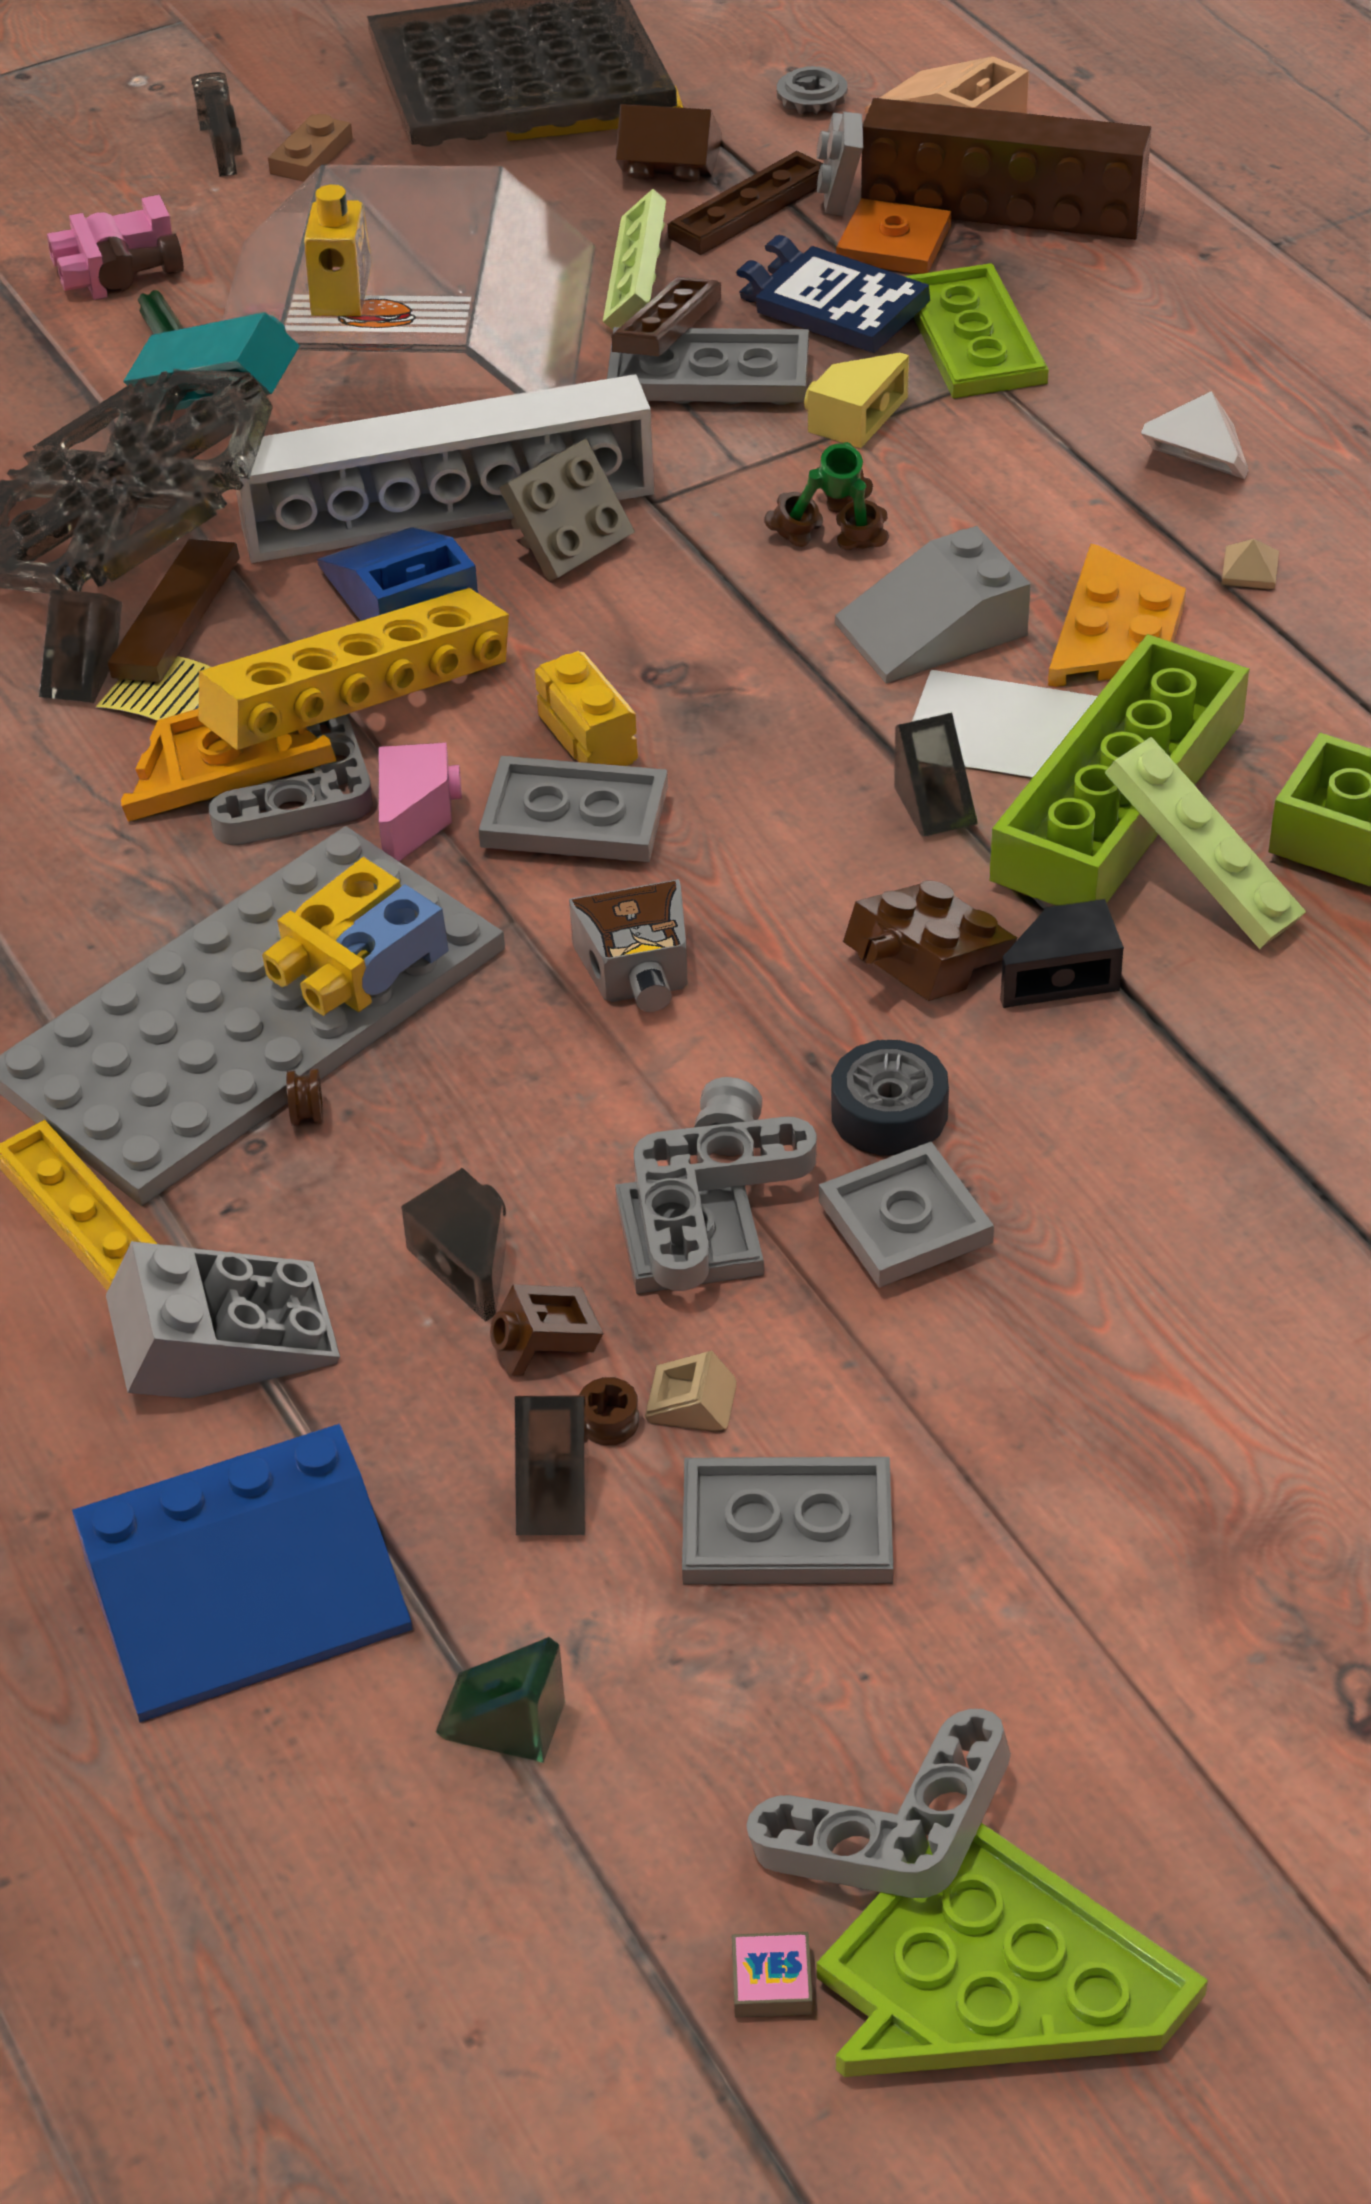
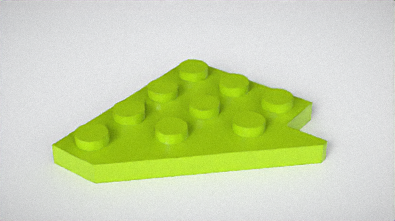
M982 1822L956 1877L946 1889L926 1898H909L880 1892L816 1962V1978L869 2017L836 2054L835 2070L844 2077L1160 2051L1206 1996L1208 1979ZM930 1845L925 1854L932 1855Z

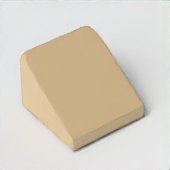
M713 1351L657 1365L645 1418L652 1424L709 1431L725 1430L729 1423L736 1389V1379Z

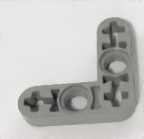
M346 714L307 727L308 731L319 738L322 736L319 725H326L330 733L322 735L330 739L334 754L346 756L345 760L311 768L310 774L234 789L219 794L209 805L212 833L215 838L225 844H245L353 821L369 813L373 806L370 777L348 715ZM347 783L350 793L343 794L338 785ZM298 801L304 803L302 807L284 810L278 808L281 804Z
M778 1117L660 1131L648 1134L640 1139L634 1147V1172L650 1268L654 1280L662 1287L673 1291H686L696 1288L703 1283L709 1274V1243L699 1191L794 1180L804 1177L816 1165L817 1134L813 1126L805 1120L796 1117ZM792 1145L794 1151H785L783 1146ZM723 1148L733 1149L742 1154L741 1158L730 1163H720L709 1157L714 1151ZM754 1148H760L761 1156H754ZM697 1155V1163L695 1164L690 1162V1156ZM667 1160L668 1166H658L657 1161ZM668 1202H676L688 1208L686 1213L675 1218H665L654 1212L658 1206ZM683 1240L686 1261L675 1262V1258L672 1255L671 1242Z
M967 1709L957 1712L948 1718L939 1729L898 1814L792 1795H779L763 1801L750 1813L746 1824L748 1836L757 1860L764 1868L774 1872L909 1898H926L940 1893L956 1877L1009 1765L1011 1752L1001 1719L993 1712L985 1709ZM962 1750L969 1751L966 1757L969 1768L966 1767V1761ZM958 1792L966 1795L964 1801L954 1809L936 1811L929 1808L932 1801L942 1794ZM862 1836L869 1839V1843L865 1848L856 1854L839 1856L832 1853L836 1845L846 1838ZM929 1845L932 1855L925 1854Z

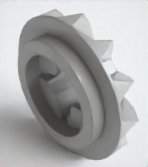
M817 66L802 67L785 74L779 79L777 83V99L783 102V106L786 109L797 108L799 114L808 111L817 115L818 111L825 110L831 112L834 111L835 106L845 103L848 84L843 76L830 69Z

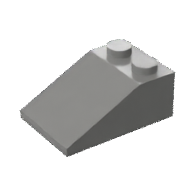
M974 526L929 541L835 615V624L887 684L1027 636L1031 584L978 526Z

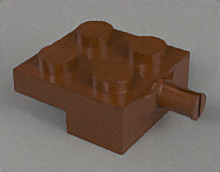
M923 881L917 885L895 891H886L880 895L855 901L843 939V943L858 952V956L862 961L866 959V964L874 963L928 1001L966 990L973 969L1002 961L1004 954L1017 941L1016 936L998 925V921L994 916L985 911L972 908L954 896V891L949 886L937 881Z

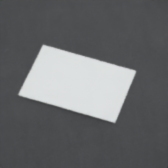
M931 670L899 756L1033 778L1097 696Z

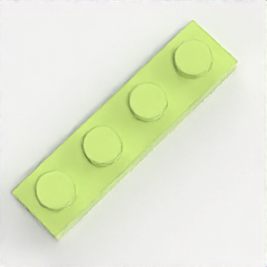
M654 189L649 191L621 217L603 316V323L612 330L614 327H621L644 307L651 298L652 286L656 280V261L661 251L659 243L661 232L665 226L663 218L666 200Z
M1152 737L1117 758L1106 770L1105 774L1259 949L1294 925L1306 913V910Z

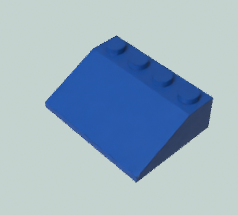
M340 1423L72 1510L85 1562L139 1722L413 1630L412 1622L363 1478Z

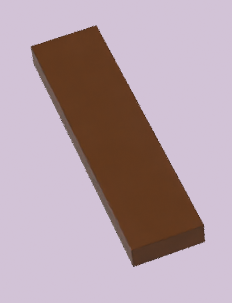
M795 151L667 223L668 238L702 255L816 190L820 166L823 163L799 151Z
M685 277L675 278L611 335L612 352L659 357L721 300V282H718V280Z
M188 539L108 660L107 664L111 678L158 683L162 681L240 559L237 543Z

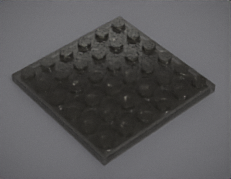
M477 0L367 16L371 40L411 145L419 144L425 147H433L442 144L444 140L458 138L480 140L487 137L488 134L505 131L521 134L532 130L533 127L546 125L568 127L574 125L577 121L593 118L609 121L619 117L620 104L660 107L677 106L676 88L630 0Z

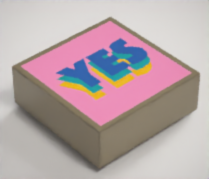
M809 1933L732 1934L735 2018L812 2015Z

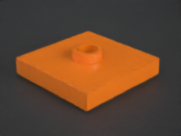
M861 198L836 247V254L883 270L910 274L929 273L951 227V211Z

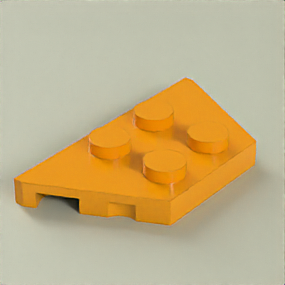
M1090 544L1049 667L1048 686H1066V675L1096 671L1098 681L1112 679L1147 634L1174 643L1185 606L1186 588L1100 545Z
M198 708L157 721L149 738L150 746L142 753L135 768L139 781L133 793L123 794L121 806L127 821L130 822L198 801H206L230 790L263 784L273 779L335 762L336 757L330 739L325 735L319 738L307 730V727L236 750L199 721Z

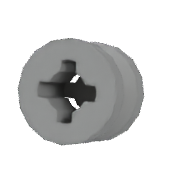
M732 1077L714 1079L707 1083L702 1090L700 1098L701 1111L696 1117L694 1127L758 1120L762 1111V1096L757 1088L742 1079ZM729 1148L713 1152L724 1156L741 1155L738 1151Z

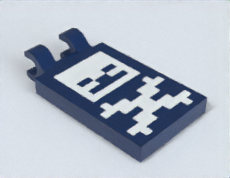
M776 235L765 245L766 251L778 256L768 265V271L772 275L760 263L754 260L747 261L736 271L737 276L749 281L739 291L740 297L748 302H756L758 313L803 329H809V331L872 353L880 349L930 302L928 284L815 246H811L805 253H802L789 238L783 235Z

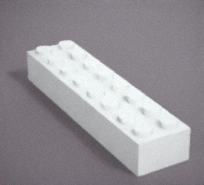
M634 374L229 442L240 521L251 563L360 545L410 527L437 532L512 519L514 516L498 487L584 439H587L618 500L654 494L651 408L638 377Z

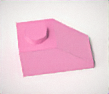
M447 743L379 747V828L381 845L384 852L401 861L452 823L451 800L462 799L460 766H449Z

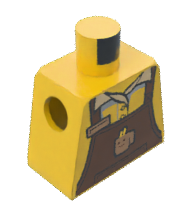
M334 184L325 185L318 188L315 192L316 201L312 203L305 232L304 244L311 316H361L372 265L364 205L358 200H347L346 190L342 186ZM333 267H341L340 269L333 271Z

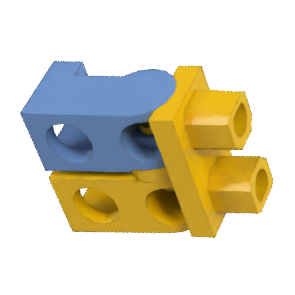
M362 857L305 901L295 913L290 910L280 917L277 922L281 939L265 951L262 957L266 975L282 988L288 986L304 974L307 978L300 983L303 998L309 1007L322 1016H325L342 1003L347 1004L359 1013L372 1003L371 995H378L387 990L394 983L399 973L420 958L433 963L449 951L443 909L406 884L401 887L400 880L365 857Z

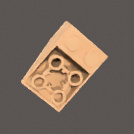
M992 56L922 70L880 98L1027 113L1029 70ZM871 103L865 107L866 114L870 108Z

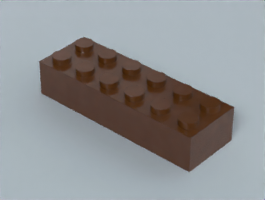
M873 98L862 125L861 198L951 211V219L1137 239L1145 211L1152 126Z

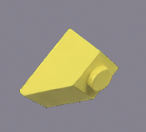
M894 353L832 364L817 381H813L806 391L804 407L808 410V432L841 443L848 442L852 446L861 449L908 398L909 355Z

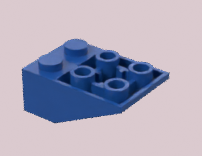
M414 527L317 559L320 569L360 621L466 588H471L478 593L476 565L453 537Z

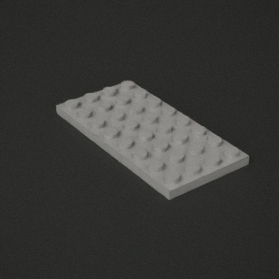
M344 826L0 1055V1095L34 1122L39 1123L46 1120L77 1156L140 1206H143L288 1103L287 1071H296L297 1075L304 1077L309 1074L310 1069H319L320 1079L324 1078L505 949L504 932L349 827ZM365 857L400 880L401 887L406 884L443 909L449 951L433 963L420 958L399 973L394 983L387 990L378 995H371L372 1003L358 1013L347 1004L342 1003L325 1016H322L309 1007L303 998L300 983L307 977L302 974L288 986L280 987L266 975L262 954L281 939L277 922L280 917L290 910L295 913L305 901L359 859Z

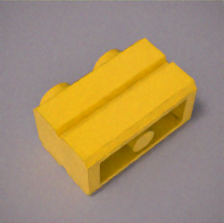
M576 651L571 654L562 655L557 659L540 664L535 669L536 690L540 693L537 695L538 715L574 759L583 763L618 766L631 765L638 759L637 739L634 736L637 733L636 713L584 652Z

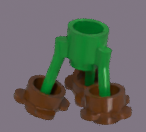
M848 442L834 444L826 448L821 455L820 467L809 471L808 481L802 493L789 492L780 494L777 499L778 506L775 510L768 511L764 517L765 525L770 530L777 531L782 537L790 540L793 545L797 547L808 545L811 540V531L820 528L823 523L822 514L819 512L816 502L812 499L817 489L821 488L827 497L828 509L838 513L836 522L841 527V533L837 536V544L840 548L851 550L855 547L861 549L871 546L881 547L889 539L888 532L884 529L883 524L888 519L887 511L876 503L865 500L872 493L873 483L869 478L864 477L861 454Z

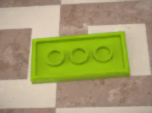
M989 263L904 276L929 285L930 302L913 319L953 399L1048 384L1049 369L993 264Z

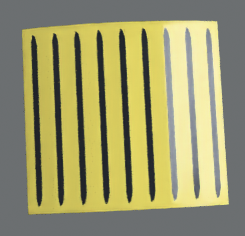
M177 656L160 683L119 679L95 708L126 711L156 721L198 709L199 671L211 668V666Z

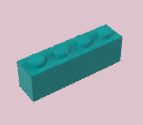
M266 312L154 334L149 337L123 382L157 413L269 395L275 390L300 345L286 333V328L280 320Z

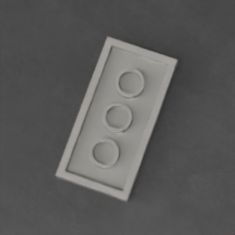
M614 327L613 333L620 327ZM689 328L659 357L612 352L611 344L607 379L636 374L647 401H673L679 404H686L692 401H713L726 404L771 402L777 405H785L791 402L804 403L807 383L809 329Z

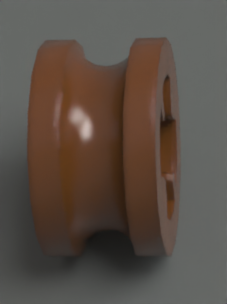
M310 1069L309 1074L304 1077L297 1075L296 1071H287V1098L291 1126L300 1125L301 1120L304 1118H311L315 1124L323 1123V1099L319 1069Z
M603 1377L593 1380L583 1387L578 1396V1411L580 1413L579 1426L584 1436L590 1441L601 1445H616L625 1442L635 1434L639 1427L638 1395L633 1386L615 1377ZM607 1406L618 1407L612 1410L610 1416L598 1415L603 1414Z

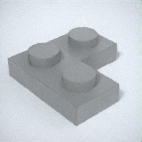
M843 112V114L833 113L828 131H820L817 143V159L824 160V164L820 166L817 192L824 194V211L826 214L843 216L863 150L862 114Z

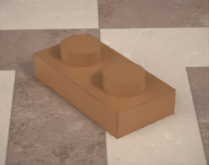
M311 114L268 157L270 174L310 183L353 139L351 123L333 119L326 114Z

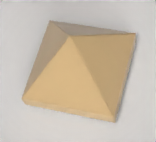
M1255 539L1226 546L1221 585L1275 589L1279 551Z

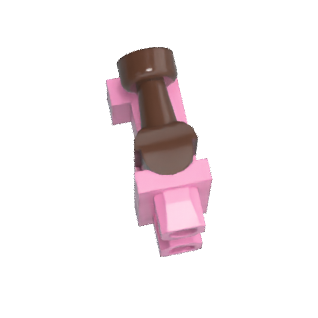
M160 195L142 198L143 210L114 216L107 213H95L86 219L83 213L69 215L71 230L47 234L50 257L54 267L58 266L64 291L88 287L93 299L96 300L108 297L106 288L120 289L121 292L128 289L134 280L135 273L158 266H161L166 274L184 271L180 243L175 233L172 234L170 215Z

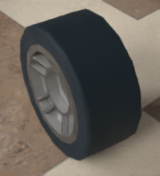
M875 1040L856 1046L841 1057L831 1075L832 1123L841 1138L859 1150L880 1156L897 1155L925 1143L933 1142L940 1136L948 1120V1072L939 1058L921 1045L902 1040Z

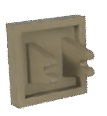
M587 439L573 444L498 487L514 516L511 520L513 528H520L524 535L521 539L522 545L525 548H531L548 581L559 578L635 532Z

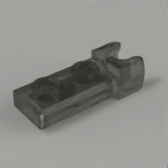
M212 72L191 77L199 129L200 131H209L219 177L236 175L235 156L243 155L239 128L236 125L234 108L230 101L226 74Z

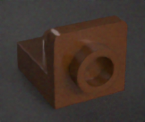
M513 1284L500 1311L494 1315L490 1327L492 1345L499 1352L506 1371L510 1376H523L535 1351L594 1352L603 1336V1331L582 1287Z

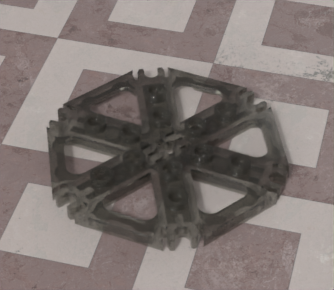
M173 369V374L170 377L168 372L164 371L161 372L158 381L153 385L149 386L144 378L140 379L135 384V387L132 383L34 445L35 451H29L23 455L28 465L19 470L10 469L7 474L11 480L1 479L0 588L67 596L68 590L71 588L74 594H79L84 583L90 578L94 580L98 587L103 586L108 578L113 582L216 516L215 510L222 509L227 505L222 494L231 489L241 490L244 485L240 478H250L273 409L269 398L255 377L250 372L181 371L180 369ZM205 390L206 393H214L211 397L206 396L194 401L187 408L184 415L171 422L177 404L188 392ZM118 417L105 452L69 449L75 444L84 442ZM232 434L228 447L219 456L209 460L194 459ZM31 497L51 499L36 510L30 509L20 513L11 521L10 526L7 527L10 520L8 514L17 501H23ZM139 507L168 510L129 536ZM72 537L67 551L57 560L50 563L33 562Z

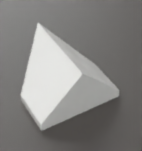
M1212 391L1145 423L1141 431L1143 437L1154 450L1245 479L1249 470L1234 424Z

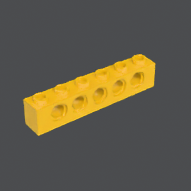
M466 588L199 671V721L236 750L504 663L506 662L509 614L471 588Z

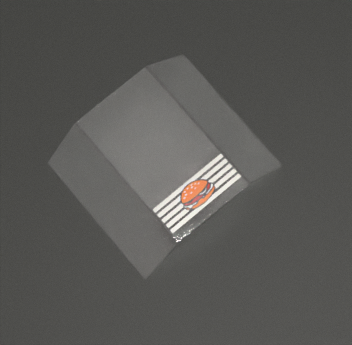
M320 165L244 241L222 321L266 312L284 324L286 333L300 345L297 351L465 353L515 394L574 385L577 379L596 248L590 240L502 166ZM334 184L342 186L346 190L347 200H358L364 205L372 265L361 316H311L304 244L305 232L312 203L316 201L315 192L318 188L325 185ZM333 267V271L338 270L341 267ZM226 402L198 406L194 418V426H202Z

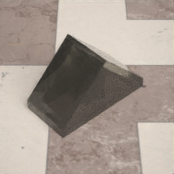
M952 713L895 726L894 788L921 837L978 824Z
M585 1395L515 1396L516 1535H585L589 1473Z

